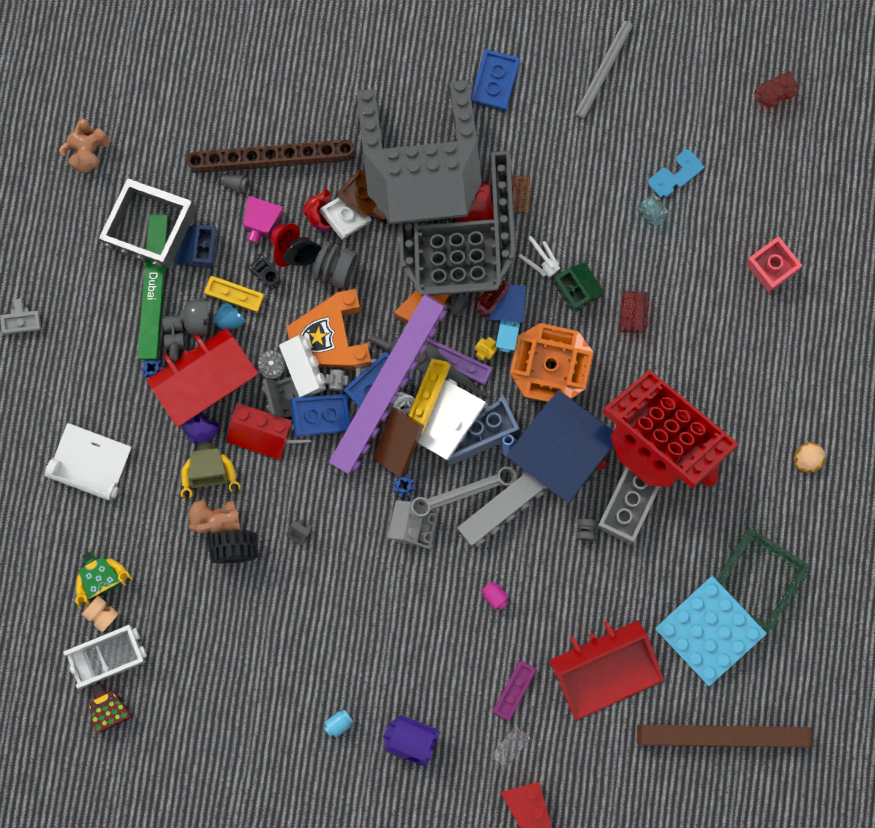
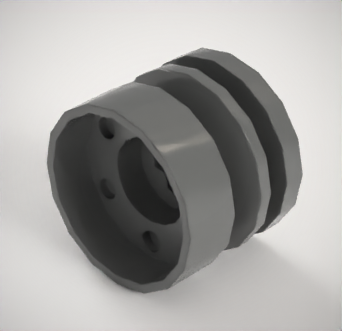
M326 241L317 255L313 278L319 280L322 276V282H327L329 277L332 276V285L345 289L353 273L358 253L345 248L341 255H339V245L336 244L332 248V242Z

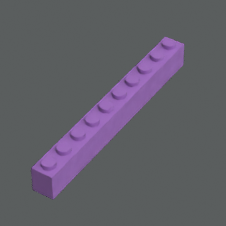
M428 294L423 295L329 463L348 474L352 471H357L361 464V461H359L362 454L366 455L371 446L368 443L371 438L375 439L380 431V428H378L380 422H384L390 413L387 411L388 408L396 403L399 395H397L399 389H403L409 380L406 378L408 373L415 370L418 364L416 359L419 354L423 355L426 351L428 338L432 339L437 331L436 324L438 321L442 322L446 316V305Z

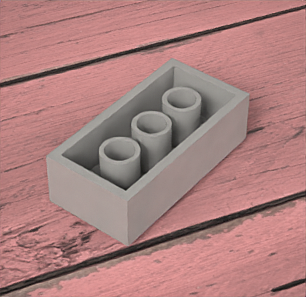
M626 467L597 528L632 545L660 486H648Z

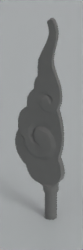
M371 334L368 341L391 353L400 337L394 339L393 342H387ZM426 342L428 347L424 354H419L416 359L418 364L415 369L426 373L431 359L449 361L440 355L437 347ZM451 365L445 380L449 378L456 383L463 384L479 396L486 397L488 395V392L478 389L466 375L457 371Z

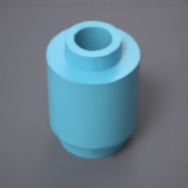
M344 709L342 712L338 711L324 723L327 726L324 729L330 737L334 735L337 738L349 729L354 721Z

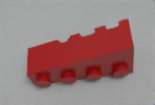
M539 782L500 792L520 828H552Z

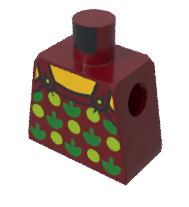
M102 683L91 688L95 699L88 702L94 730L97 734L133 718L116 691L112 690L106 693Z

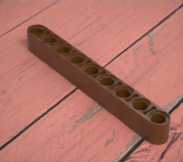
M333 140L195 151L188 155L187 162L192 172L208 173L346 162L353 159L355 151L351 141ZM343 148L351 149V151L346 154L341 152ZM325 149L332 150V153L329 155H324L322 152ZM308 150L313 152L309 157L304 155ZM288 152L295 154L292 158L285 157ZM271 153L276 155V157L271 160L266 158L267 155ZM251 155L257 156L254 161H249L248 158ZM231 157H238V160L234 163L229 161ZM213 158L220 159V161L217 164L211 163V160ZM194 160H201L199 165H192Z
M637 725V745L813 748V727Z

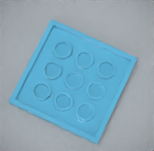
M713 575L655 627L658 633L708 686L715 682L767 634Z

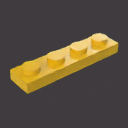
M431 359L409 412L410 417L424 425L421 434H423L451 367L449 362Z

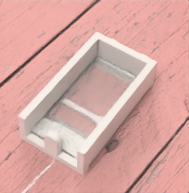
M127 625L63 652L69 659L71 673L75 675L78 683L76 684L77 689H83L96 682L146 663L145 657H147L144 647L139 645L138 639H140L137 628Z

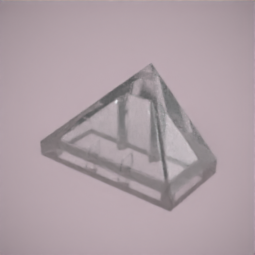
M515 726L491 757L506 769L531 738Z

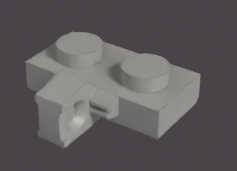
M14 299L15 310H11V314L0 315L3 335L41 330L39 311H29L28 308H24V301L22 299Z

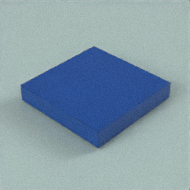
M501 284L498 291H487L485 321L501 322V319L523 324L526 286Z

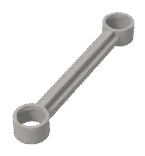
M503 467L496 475L429 499L418 497L409 504V513L412 517L421 519L432 509L497 486L507 488L516 481V472L511 467ZM502 471H506L511 475L510 483H504L501 480L500 473ZM415 502L424 504V514L415 512L413 508Z

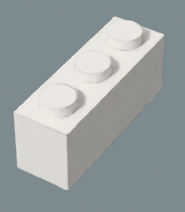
M298 335L279 345L299 397H311L326 389L325 377L318 369L319 363L312 354V345L308 338Z

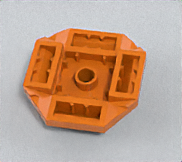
M540 323L518 335L510 375L524 398L548 403L555 393L561 390L573 399L586 389L593 351L578 331ZM552 361L556 364V368L548 369L546 363Z

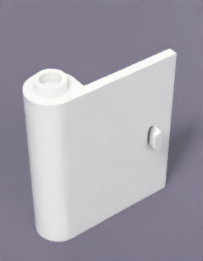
M449 378L444 381L423 434L420 435L417 446L421 447L422 445L446 460H449L487 404L485 401L458 387V384Z
M67 423L55 457L49 461L46 467L45 477L110 501L112 498L115 499L118 494L119 488L117 485L132 447Z

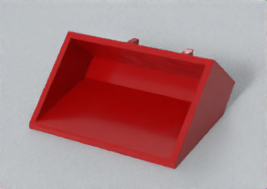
M227 328L204 343L196 334L194 337L199 343L198 347L189 353L185 350L182 352L184 356L173 363L168 355L165 354L164 358L169 366L146 380L177 428L258 375V372Z
M638 620L615 631L605 621L603 624L607 634L596 639L594 633L589 635L591 641L581 646L571 636L570 641L573 649L549 660L575 721L664 681L648 635Z

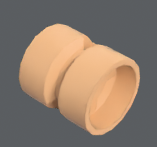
M98 595L81 615L88 621H94V626L103 632L119 613L111 606L107 607L106 602Z

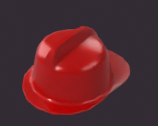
M294 223L278 224L270 237L271 244L274 246V260L280 267H288L290 265L284 262L283 256L289 249L290 242L300 237V228Z

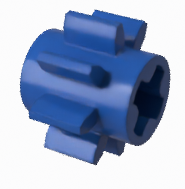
M144 360L145 365L140 368L141 371L146 372L143 375L145 379L151 378L164 369L159 367L162 364L161 360L157 362L152 360L147 362ZM152 366L156 371H150L149 368Z
M406 474L405 478L398 476V481L392 482L394 486H397L393 492H399L400 498L406 494L410 498L409 492L416 491V488L411 486L415 480H409L408 474ZM400 483L409 484L407 485V490L399 489L401 487Z

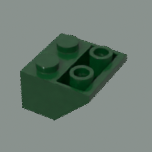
M585 262L566 269L555 276L553 284L573 314L605 295V292Z

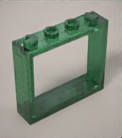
M749 527L716 579L723 586L751 540L798 569L765 623L751 615L768 632L770 629L774 630L779 623V620H777L779 614H784L789 606L787 601L790 596L794 598L799 590L797 585L800 580L804 581L809 573L807 571L809 564Z

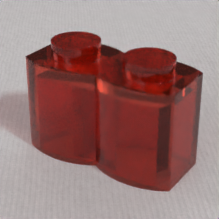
M503 279L498 291L484 292L477 300L476 312L486 319L490 318L495 313L497 305L506 298L509 283Z

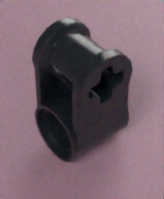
M261 253L258 254V258L253 263L246 265L248 270L267 288L276 289L280 286L281 278L278 271ZM269 276H276L275 281H267Z

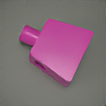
M249 196L243 222L244 229L250 232L247 241L258 244L261 236L270 238L284 214L283 207Z

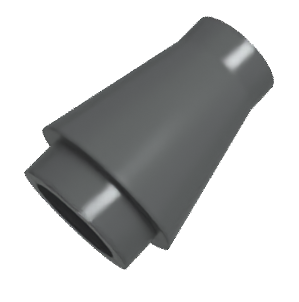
M223 174L221 185L241 194L243 192L247 193L250 187V179L246 178L245 175Z

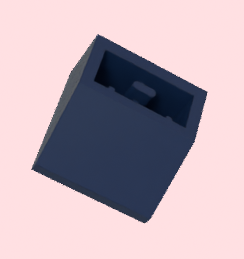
M189 226L178 250L176 265L214 269L218 240L216 226Z

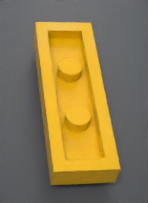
M210 276L204 291L205 295L256 313L259 312L264 299V294L214 276Z

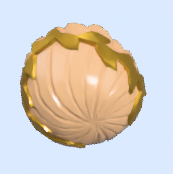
M812 442L801 445L794 454L795 466L798 470L805 473L817 472V470L824 466L826 459L823 448Z

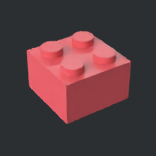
M779 236L752 255L746 262L747 267L768 293L796 274L802 267V264Z

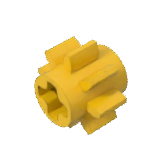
M482 337L474 348L478 351L476 356L482 361L485 358L491 360L498 350L495 347L496 341L490 337L487 340Z

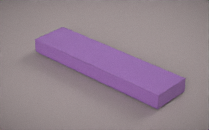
M428 338L427 342L437 347L440 355L444 356L457 371L481 385H486L493 371L492 367Z

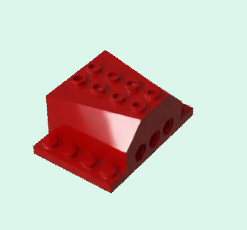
M650 369L602 411L604 415L616 424L610 437L619 461L648 486L671 487L678 479H681L693 489L739 444Z

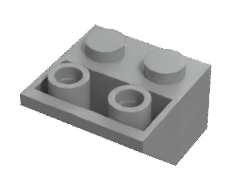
M396 501L387 538L400 543L430 549L439 511L432 509L423 518L416 519L409 513V504L411 502ZM414 503L413 508L415 512L424 514L425 506Z

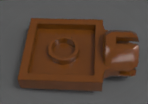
M359 169L341 187L336 196L364 219L370 215L379 222L384 223L387 221L386 216L380 212L377 204L368 196L366 174Z

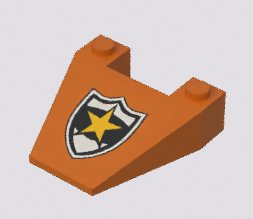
M356 289L337 292L287 326L289 340L298 335L309 339L312 345V354L317 358L319 367L356 370L357 368H366L371 365L367 343L348 346L342 317L361 312Z

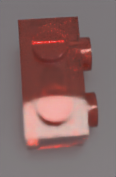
M788 71L758 85L754 96L763 110L777 105L781 100L792 98L796 95L795 93L799 86L791 71Z

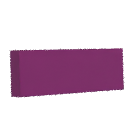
M520 660L492 713L509 722L537 669Z

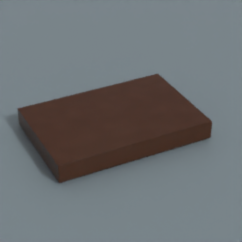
M397 407L392 408L373 459L397 476L404 477L424 425Z

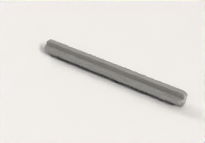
M624 21L576 111L577 117L585 118L632 29L630 22Z

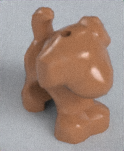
M83 118L79 119L74 131L67 136L66 143L59 149V154L64 157L69 149L77 150L75 154L71 155L68 163L78 172L88 173L99 165L100 160L93 153L95 149L100 145L103 147L108 146L111 140L101 129L96 128L94 130L91 128L90 124Z
M205 500L194 502L190 508V531L199 533L210 531L215 534L240 530L238 512L235 509L234 501H229L225 504L224 508H218L214 511L207 506Z

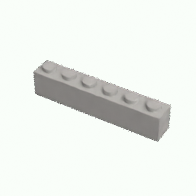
M526 472L458 526L457 531L471 548L473 546L479 547L486 541L485 537L488 534L494 535L501 529L500 525L503 522L509 523L513 520L518 510L524 511L528 508L533 498L539 499L546 493L545 489L547 487Z

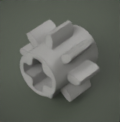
M331 370L330 375L326 374L325 384L329 385V390L343 391L344 386H348L349 378L345 376V371Z

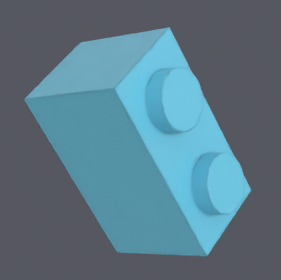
M501 319L496 347H499L500 351L511 352V350H515L520 326L519 322Z

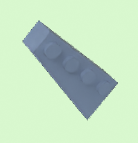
M504 395L478 415L449 460H447L449 466L502 444V439L506 435H512L514 438L520 436L519 427Z

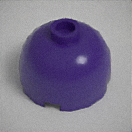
M199 413L182 424L181 428L183 433L187 435L186 439L197 444V442L205 443L212 440L218 433L221 425L214 419L210 421L204 413Z

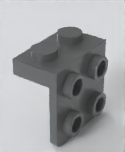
M292 377L279 381L268 378L263 379L262 390L268 399L267 409L269 413L275 417L291 418L290 399L299 397Z

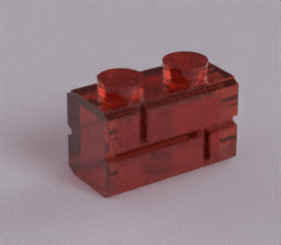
M626 290L623 292L620 319L621 332L643 333L644 328H647L648 317H645V310H649L650 299L646 298V292Z

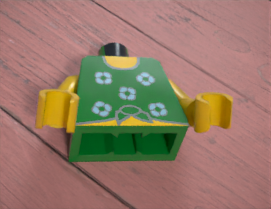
M92 551L82 555L86 566L79 569L80 574L76 580L77 597L75 602L79 609H81L80 605L83 602L89 606L88 599L93 601L98 595L102 596L122 584L125 586V580L127 578L133 580V577L119 562L111 558L105 559L104 557L96 560Z

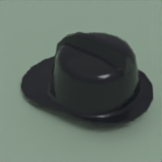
M299 237L290 242V247L285 252L283 260L286 264L310 265L316 261L321 247L307 237Z

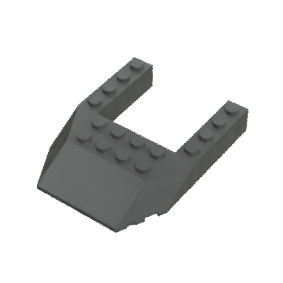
M468 80L450 82V99L456 135L455 142L382 149L375 89L357 91L367 192L370 199L374 200L378 209L386 216L390 224L467 217L470 206L475 200L477 190L482 184Z
M510 151L491 152L494 220L420 225V221L399 223L400 263L420 296L425 294L431 296L498 291L515 256V220Z

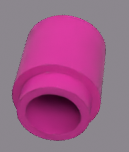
M492 581L481 590L484 594L483 597L494 610L497 608L502 610L509 604L507 601L509 596L498 583L495 584Z

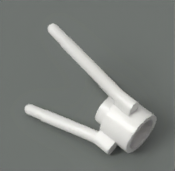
M530 236L529 240L545 260L541 265L543 269L519 254V258L540 272L543 277L547 275L551 278L561 269L558 266L559 263L545 241L542 244L550 257L549 259L537 242Z

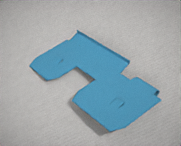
M685 149L676 156V160L682 166V169L675 175L663 167L648 180L651 188L660 197L664 195L667 198L674 192L672 187L676 184L682 187L705 168L692 151Z

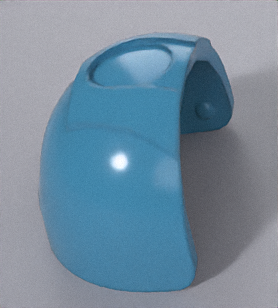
M224 303L213 319L215 324L222 330L225 328L234 330L246 323L242 315L229 303Z

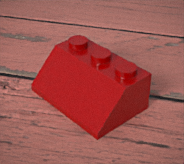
M237 403L230 421L226 443L281 460L293 423L291 420L275 417L270 413Z

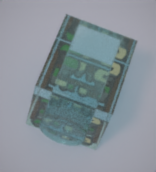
M655 194L641 202L637 209L650 227L654 224L658 226L664 222L668 212Z

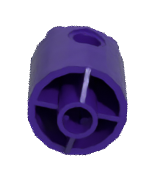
M400 715L389 722L385 730L383 740L386 752L418 765L427 766L440 731Z

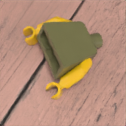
M209 442L201 443L200 451L192 452L191 459L187 460L181 470L182 486H184V489L181 491L182 498H185L186 490L190 492V498H193L194 492L190 489V485L191 488L228 484V480H230L229 490L232 492V484H237L240 490V484L235 480L237 476L233 463L226 455L220 454L219 449H212Z

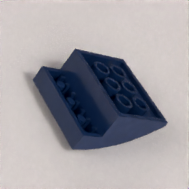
M558 390L521 435L507 457L569 503L581 487L590 480L614 447L610 437L614 430L561 390Z

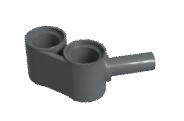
M180 315L163 316L164 333H166L164 335L165 350L170 351L171 360H176L178 350H185L184 323H180Z

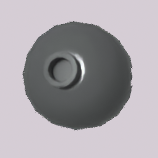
M207 298L193 299L185 305L184 311H180V323H184L186 331L192 335L207 336L208 300Z

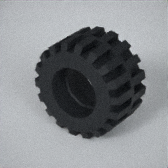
M226 531L215 533L208 537L209 557L213 563H241L252 561L259 557L257 533L253 531Z

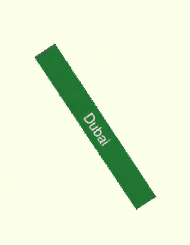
M149 215L146 250L161 255L168 238V215ZM146 261L137 359L158 361L165 267L158 268L152 265V262Z

